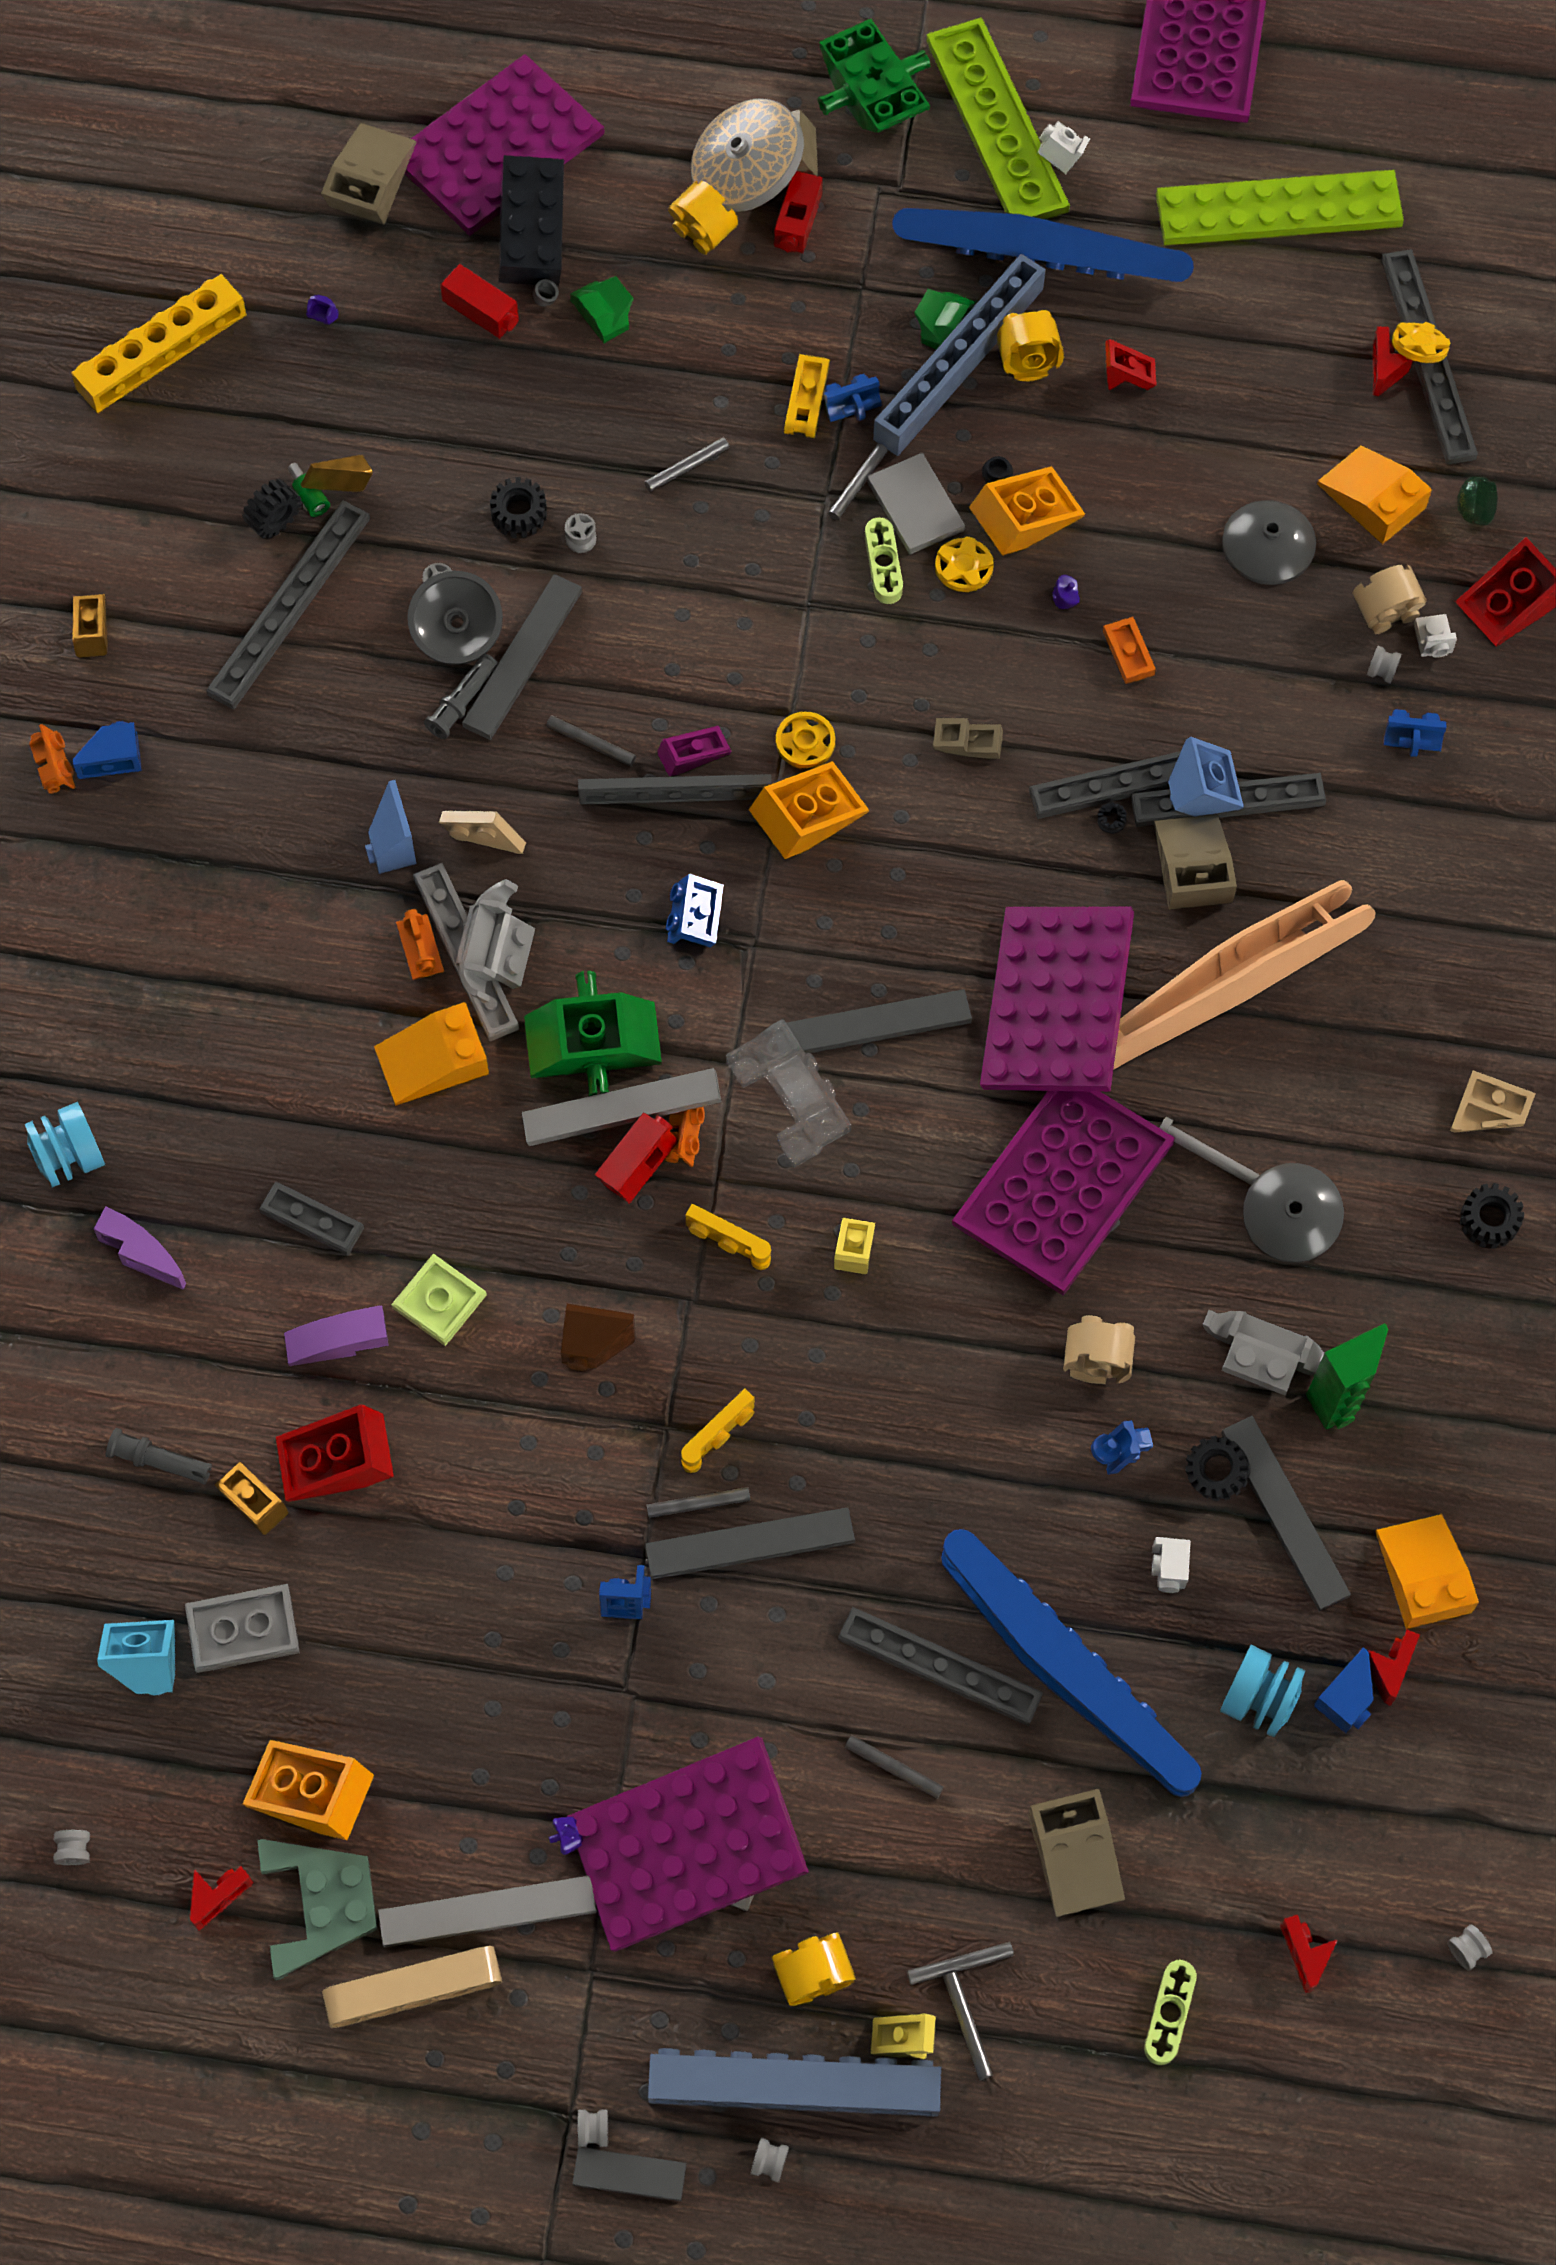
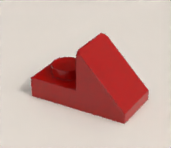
M1377 326L1373 340V396H1380L1410 371L1413 361L1401 354L1394 353L1395 348L1392 344V339H1389V327Z
M1111 339L1105 341L1108 390H1112L1124 381L1146 390L1156 386L1154 358Z
M1408 1629L1401 1639L1395 1637L1388 1657L1370 1650L1368 1651L1371 1676L1384 1703L1390 1706L1398 1695L1420 1634Z
M241 1866L236 1871L233 1869L226 1871L217 1880L216 1884L218 1886L214 1890L194 1870L190 1921L198 1931L204 1928L254 1884L251 1877Z
M1297 1914L1285 1918L1280 1924V1928L1304 1991L1309 1993L1317 1986L1337 1940L1310 1948L1309 1944L1313 1942L1311 1932L1306 1922H1300Z

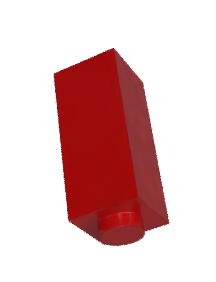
M796 171L790 180L775 227L774 247L781 248L786 252L804 254L822 197L823 177Z
M459 264L441 283L442 301L497 338L500 339L507 331H512L519 320L517 301L463 265Z
M643 1112L598 1169L595 1176L607 1189L630 1204L678 1143V1140L670 1132L673 1126L658 1115L653 1119Z

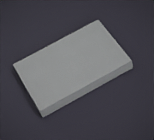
M923 453L867 476V483L909 555L965 531L964 522Z
M288 1584L185 1603L196 1673L300 1653Z

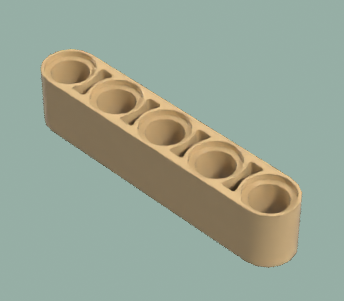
M485 1946L337 1984L324 1989L322 1994L329 2026L336 2028L488 1989L501 1984L502 1978L494 1947Z

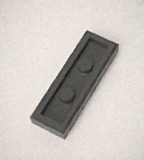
M276 1181L259 1208L261 1214L347 1256L364 1229L362 1223Z
M578 2147L572 2185L681 2201L687 2163Z

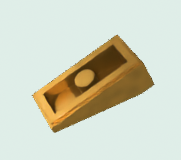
M356 455L312 463L301 485L303 488L359 492L364 491L373 472L364 456Z
M105 594L73 597V645L75 655L79 658L104 656L107 654Z
M241 1462L215 1484V1487L263 1535L272 1530L289 1513L282 1500Z

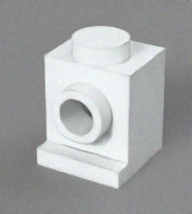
M1057 122L1054 127L1049 124L1039 137L1043 142L1037 153L1066 174L1082 156L1090 139L1087 136L1081 139L1072 129L1065 127L1060 122Z
M1156 1537L1152 1546V1553H1158L1159 1555H1153L1152 1575L1158 1576V1590L1166 1593L1179 1592V1589H1185L1188 1582L1190 1540Z

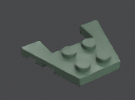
M264 1839L257 1840L262 1874L299 1869L307 1939L270 1946L273 1978L275 1980H280L302 1966L306 1967L336 1949L337 1951L378 1929L368 1856Z

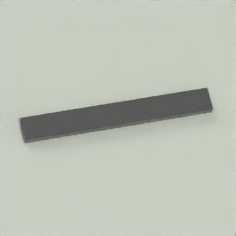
M1412 249L1383 254L1381 261L1401 323L1423 324L1428 322L1435 325V329L1438 330ZM1447 356L1442 361L1436 363L1414 361L1446 465L1476 460L1478 452Z
M342 500L207 688V696L233 710L237 707L369 522V513Z

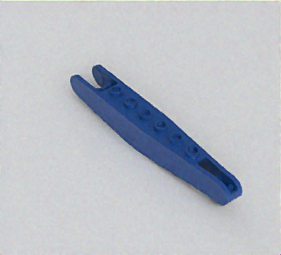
M904 208L894 215L892 221L894 232L904 239L957 247L956 253L974 256L975 250L987 252L986 258L1003 261L1005 255L1018 257L1020 254H1023L1032 261H1047V268L1064 270L1065 264L1077 266L1076 272L1094 275V270L1098 269L1107 271L1106 277L1124 280V275L1130 274L1182 282L1191 276L1194 269L1191 256L1180 250L1158 247L1021 214Z
M963 1529L954 1530L949 1533L945 1538L941 1557L943 1567L1019 1661L1058 1697L1155 1777L1170 1793L1180 1797L1193 1793L1201 1780V1768L1196 1760L1155 1719L1157 1717L1155 1711L1144 1701L1139 1703L1131 1694L1130 1686L1119 1676L1115 1678L1107 1670L1105 1661L1094 1651L1090 1652L1082 1644L1080 1636L1072 1628H1066L1057 1619L1056 1612L1047 1603H1041L1032 1594L1033 1590L1022 1578H1016L974 1534Z

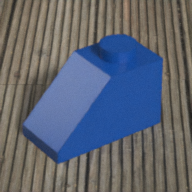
M119 721L109 726H102L73 758V766L77 778L84 779L142 771L139 740L134 722Z
M1364 1647L1318 1697L1314 1704L1321 1713L1345 1734L1352 1726L1359 1730L1372 1715L1367 1710L1373 1702L1369 1652Z

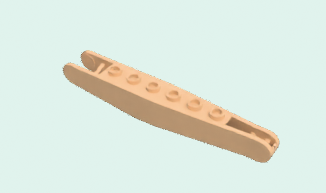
M1340 880L1240 931L1212 949L1120 1018L1114 1069L1245 1002L1364 931L1373 922L1376 914L1375 910L1368 904L1362 905L1333 919L1328 913L1343 905L1352 893L1351 885L1345 880ZM1316 920L1323 924V926L1307 934L1301 930Z

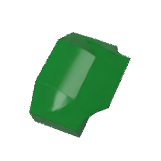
M616 276L604 281L592 282L570 294V301L603 343L629 330L628 314L634 299Z
M927 289L914 312L921 327V343L937 350L974 308L975 301L950 292L942 293Z

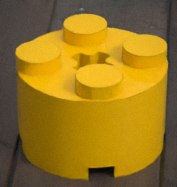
M695 181L668 208L669 213L675 220L672 227L676 233L683 238L687 235L692 238L694 246L704 255L712 251L738 226V218L732 208L727 212L722 205L726 201L724 197L704 181L699 183Z
M1040 310L1038 312L1022 314L1011 313L1003 318V325L999 328L996 339L1003 367L1007 374H1013L1014 379L1019 381H1035L1048 376V370L1054 366L1056 369L1061 366L1064 352L1056 322L1051 317L1049 311Z
M838 1932L818 1939V1936L806 1939L797 1944L799 1949L793 1953L789 1949L772 1956L775 1970L789 2006L811 2002L814 1997L823 1994L825 1996L848 1987L856 1980Z

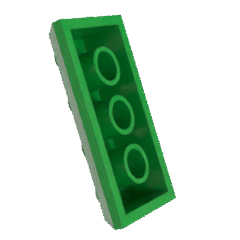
M1386 1323L1324 1352L1306 1396L1326 1430L1335 1425L1337 1429L1343 1428L1355 1420L1354 1416L1360 1410V1405L1365 1399L1366 1392L1371 1388L1370 1384L1377 1371L1388 1332Z

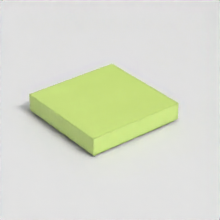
M432 1254L391 1305L399 1314L446 1346L487 1296V1293L435 1254Z

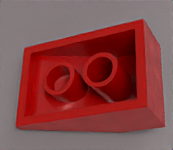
M1525 537L1455 602L1497 647L1556 607V568Z
M363 1404L276 1437L285 1501L292 1502L366 1488L394 1477L384 1414Z

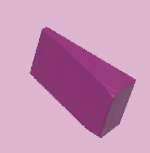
M719 726L663 739L658 748V756L669 777L687 772L727 756L732 752Z

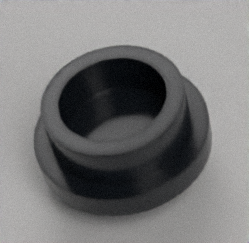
M992 457L984 464L982 477L986 483L1013 477L1012 465L1004 457Z

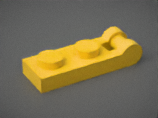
M799 354L785 421V434L794 435V432L804 433L805 437L815 438L830 359ZM797 414L808 416V421L796 420Z
M691 1204L686 1213V1226L689 1227L688 1229L692 1234L702 1239L708 1237L718 1242L719 1247L728 1253L735 1254L738 1252L750 1258L751 1264L758 1270H764L769 1267L771 1263V1246L767 1241Z
M746 1389L740 1392L683 1447L681 1451V1464L686 1472L695 1473L699 1471L702 1465V1458L713 1447L716 1450L722 1447L730 1437L729 1432L737 1424L743 1426L753 1416L755 1398Z

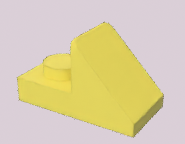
M842 1218L834 1258V1269L867 1274L875 1223Z
M916 2014L873 2018L871 2054L926 2059L927 2053H933L936 2016Z

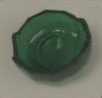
M1470 477L1460 487L1456 499L1458 512L1466 522L1489 525L1494 519L1498 501L1497 486L1494 482L1488 481L1486 477Z

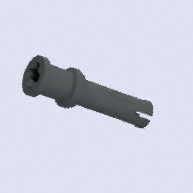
M488 654L483 655L458 684L456 689L450 695L442 697L439 701L440 706L435 713L424 720L425 727L433 735L441 739H446L450 735L449 729L457 719L461 720L465 716V707L494 672L498 664L497 661Z
M115 1428L112 1432L106 1449V1457L108 1458L116 1456L133 1462V1466L138 1468L146 1464L200 1482L203 1485L209 1479L210 1473L208 1470H212L211 1463H205L154 1446L149 1438L142 1437L139 1439L122 1433V1429Z

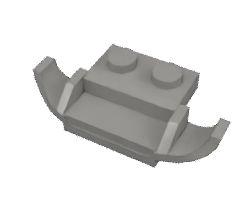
M507 879L487 889L478 898L476 903L470 906L455 963L460 966V978L466 991L482 1002L490 1001L491 996L485 994L486 982L496 979L512 989L521 987L535 928L512 916V908L506 906L510 896L517 892L518 885Z
M1208 1310L1203 1323V1328L1208 1334L1231 1345L1222 1371L1282 1395H1286L1295 1370L1314 1376L1324 1355L1320 1346L1309 1336H1302L1248 1315L1245 1311L1215 1313Z

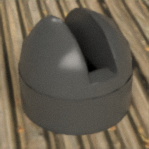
M544 279L536 284L533 289V300L537 305L547 307L555 302L559 293L555 283Z

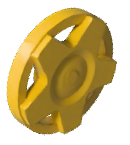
M1402 322L1394 331L1392 344L1401 355L1408 359L1421 363H1436L1442 361L1447 356L1450 348V339L1435 329V325L1431 323Z
M972 537L957 538L945 543L939 549L935 560V571L939 580L948 588L959 592H972L985 586L990 580L994 568L993 556L988 548ZM941 559L947 564L943 571L940 565ZM988 569L986 575L981 579L979 572ZM963 579L966 584H959L954 581Z
M794 713L785 718L779 725L776 732V747L780 756L791 766L799 769L816 767L831 757L835 748V732L830 722L817 713ZM806 719L816 721L820 724L810 726ZM792 723V731L783 733L785 728ZM828 736H830L829 747L823 743ZM784 749L791 750L792 756H790Z

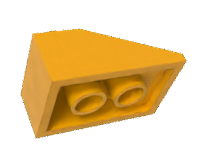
M1362 445L1317 481V485L1381 544L1388 541L1426 509L1432 491L1409 468Z
M1052 466L986 483L969 506L1002 555L1026 549L1083 518L1085 515Z
M832 761L765 786L749 808V811L784 859H787L816 846L866 815L869 809Z
M465 1002L434 1012L374 1046L395 1106L489 1074L487 1058Z
M1442 1514L1376 1530L1378 1542L1406 1629L1470 1614L1474 1611L1479 1601L1469 1569Z
M269 1740L243 1805L310 1831L348 1840L374 1774L354 1758Z

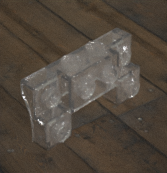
M784 1019L770 1025L751 1041L726 1054V1063L742 1088L766 1076L796 1124L777 1134V1143L793 1168L822 1153V1147L851 1132V1123L834 1098L836 1093L828 1079L822 1080L817 1072L819 1066L810 1052L807 1054L804 1052Z

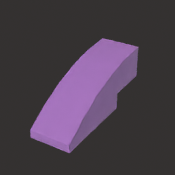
M105 1206L94 1227L98 1241L119 1249L118 1255L124 1266L184 1289L186 1282L181 1270L159 1241L125 1215Z
M382 1305L337 1314L284 1332L289 1366L356 1356V1351L389 1346Z

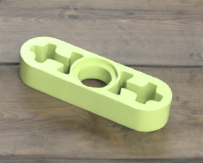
M877 517L871 519L865 527V543L874 594L880 602L893 604L901 598L903 591L894 530L890 521ZM877 529L881 530L883 534L882 545H878V537L875 533ZM880 555H887L893 562L889 566L884 567L878 565L875 559ZM890 576L889 581L893 592H887V589L884 588L885 577Z
M1175 1960L1166 1967L1144 2045L1145 2055L1152 2063L1157 2065L1168 2064L1176 2056L1197 1977L1196 1971L1189 1962L1184 1960ZM1178 1969L1184 1970V1977L1189 1979V1982L1182 1983L1178 1994L1185 1995V2001L1176 1995L1164 1994L1165 1989L1170 1993L1173 1991L1175 1979L1170 1977V1973L1175 1974ZM1168 2002L1176 2004L1181 2012L1179 2020L1176 2022L1165 2021L1160 2014V2008L1163 2004ZM1156 2024L1165 2030L1177 2031L1176 2036L1169 2032L1166 2046L1171 2048V2052H1165L1162 2057L1156 2055L1157 2049L1152 2047V2043H1157L1162 2034V2030L1155 2029Z

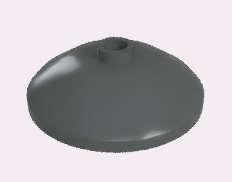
M1261 500L1246 504L1232 514L1224 528L1222 547L1228 563L1238 574L1259 584L1277 585L1292 581L1307 570L1315 554L1316 536L1309 520L1293 506L1279 501ZM1271 529L1276 531L1277 533L1272 534L1269 533L1267 530Z
M454 570L436 574L420 585L410 601L407 619L409 631L415 644L426 656L443 664L462 665L481 658L494 646L502 629L503 612L496 592L485 580L469 572ZM454 619H462L463 624L460 627L455 628L452 626Z
M1299 1163L1281 1164L1263 1172L1250 1186L1243 1206L1244 1225L1255 1246L1269 1257L1289 1263L1309 1261L1326 1252L1336 1241L1344 1219L1342 1198L1332 1180L1318 1169ZM1296 1203L1300 1205L1301 1212L1293 1214L1290 1212L1289 1206Z

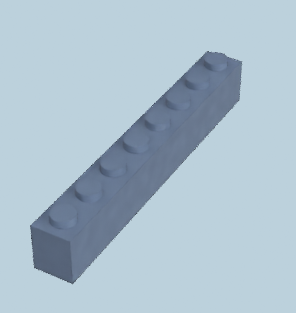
M1020 254L875 419L873 440L884 445L889 451L899 456L996 345L997 332L1003 325V318L1011 313L1022 314L1043 291L1046 269Z
M670 2048L658 2049V2054H650L649 2104L939 2116L941 2067H933V2061L912 2060L911 2065H897L896 2059L877 2058L875 2059V2064L861 2063V2058L845 2056L839 2057V2062H825L824 2056L804 2055L803 2061L788 2060V2055L781 2053L767 2054V2059L752 2058V2053L731 2052L730 2057H716V2052L710 2050L694 2051V2056L680 2055V2050Z

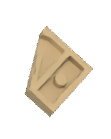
M442 811L439 823L449 832L452 838L523 854L526 842L497 812Z
M1473 1070L1450 1131L1457 1133L1521 1127L1525 1124L1536 1093Z

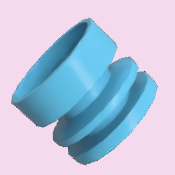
M78 1102L57 1110L60 1125L55 1128L46 1116L40 1117L46 1130L43 1133L38 1134L33 1121L25 1124L28 1146L40 1173L51 1183L52 1188L60 1185L55 1170L63 1168L69 1181L73 1179L70 1166L73 1162H77L84 1173L105 1165Z
M1250 1645L1220 1712L1241 1721L1248 1711L1252 1709L1256 1711L1253 1728L1257 1730L1264 1717L1267 1716L1272 1721L1266 1734L1274 1738L1279 1729L1288 1722L1302 1692V1679L1305 1670L1297 1667L1289 1681L1283 1678L1289 1665L1288 1662L1284 1661L1277 1671L1273 1673L1268 1670L1272 1654Z

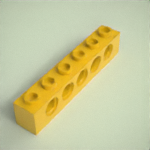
M222 274L214 279L205 281L200 288L188 296L181 297L176 304L167 310L155 314L150 321L139 328L132 329L115 344L106 346L94 358L79 364L71 372L76 390L98 414L246 316L243 297Z

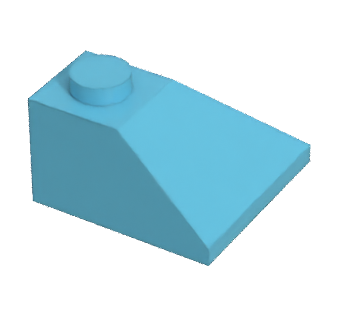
M174 1620L104 1624L97 1658L98 1666L136 1694L161 1695L165 1692H172L175 1678Z

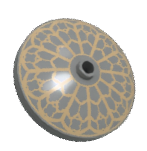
M769 99L747 100L726 109L706 127L695 146L691 160L693 183L695 181H698V183L704 181L715 188L726 200L722 205L727 211L731 208L734 212L746 211L768 202L786 187L799 167L804 148V137L799 122L784 105Z

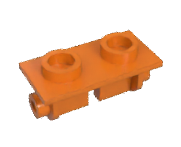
M40 724L41 733L32 734L29 745L36 764L40 765L47 761V764L38 768L43 788L51 794L58 792L63 784L72 789L76 788L72 778L74 770L66 759L63 750L65 742L59 732Z
M416 909L406 911L403 920L397 921L396 924L412 980L444 972L428 914L421 915Z
M703 1107L670 1114L668 1123L673 1128H679L678 1132H671L678 1140V1143L667 1155L665 1161L677 1163L678 1159L681 1158L690 1167H693L695 1155L699 1151L698 1136L700 1125L704 1122L705 1118Z

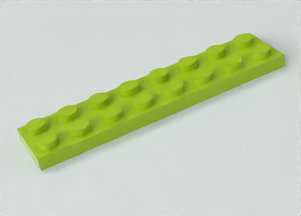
M982 17L928 33L926 42L1005 213L1048 219L1069 212L1070 204L1050 162L1037 153L1041 142Z
M1395 170L1157 188L1156 192L1164 246L1402 227L1404 221Z

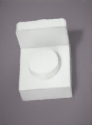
M1446 614L1415 618L1414 628L1421 657L1432 656L1440 658L1453 652L1457 637L1456 633H1451Z

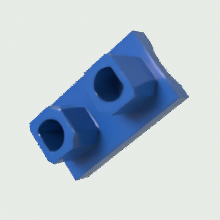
M865 374L855 376L851 380V384L844 387L836 383L826 385L824 396L829 421L833 422L851 415H855L858 421L865 420V411L882 406L879 394L880 385L877 377L868 378Z
M1395 709L1392 716L1388 718L1384 745L1410 748V757L1416 758L1419 749L1441 751L1443 737L1446 732V722L1440 721L1439 715L1435 713H1426L1422 715L1421 719L1410 718V714L1406 710Z
M1132 1420L1123 1421L1110 1434L1099 1435L1092 1442L1091 1452L1098 1462L1108 1464L1106 1469L1108 1475L1117 1474L1128 1463L1138 1461L1140 1453L1149 1451L1153 1447V1442L1148 1428L1134 1429Z

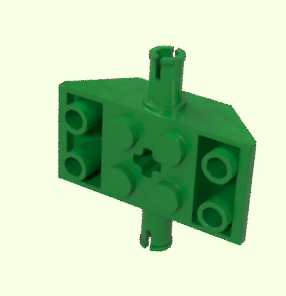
M871 18L819 42L832 84L836 89L817 98L821 111L823 110L824 115L847 106L862 129L879 133L930 109V104L911 78V75L930 68L928 55H925V51L921 50L903 60L899 59Z
M581 971L575 975L578 997L555 999L526 1014L524 1020L530 1077L540 1078L587 1073L588 1097L597 1095L598 1086L600 1087L601 1094L610 1092L606 1070L662 1065L655 1002L622 992L598 995L596 973L594 971H587L588 984H586L584 971Z

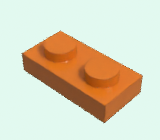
M1134 617L1104 625V636L1125 684L1154 676L1156 668Z

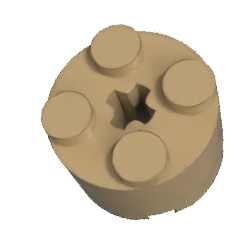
M1403 565L1384 569L1370 577L1372 583L1365 588L1360 583L1353 591L1364 619L1374 634L1387 631L1392 627L1391 623L1402 620L1403 623L1415 620V618L1420 616L1418 610L1426 604V597L1410 565H1407L1405 570Z
M1083 1316L1081 1323L1073 1324L1068 1328L1063 1370L1066 1372L1070 1369L1071 1377L1088 1383L1106 1384L1107 1378H1117L1116 1384L1128 1381L1131 1378L1135 1345L1134 1327L1128 1323H1105L1097 1316Z

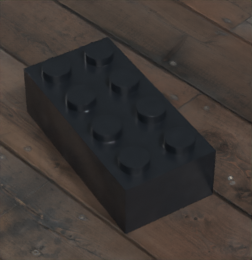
M503 155L498 283L536 285L540 280L546 279L559 287L562 270L564 159Z

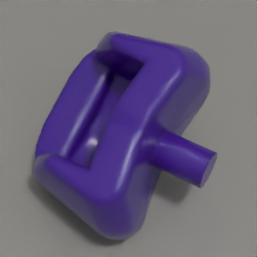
M314 295L309 298L306 315L311 319L329 325L337 319L339 311L332 300L326 296Z
M1069 575L1059 576L1053 588L1052 597L1058 608L1069 609L1076 606L1080 601L1078 582Z
M561 1817L552 1820V1825L557 1834L549 1836L550 1843L560 1841V1850L563 1855L575 1851L582 1845L583 1837L578 1833L577 1820L574 1817Z

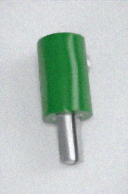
M297 463L290 464L288 470L294 478L292 488L301 497L303 508L312 517L324 514L329 509L330 502L322 490L303 488L301 483L306 474H303Z

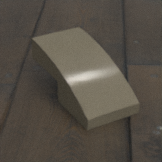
M936 718L933 748L938 751L961 756L1000 759L1003 729L1001 724H969L968 718Z

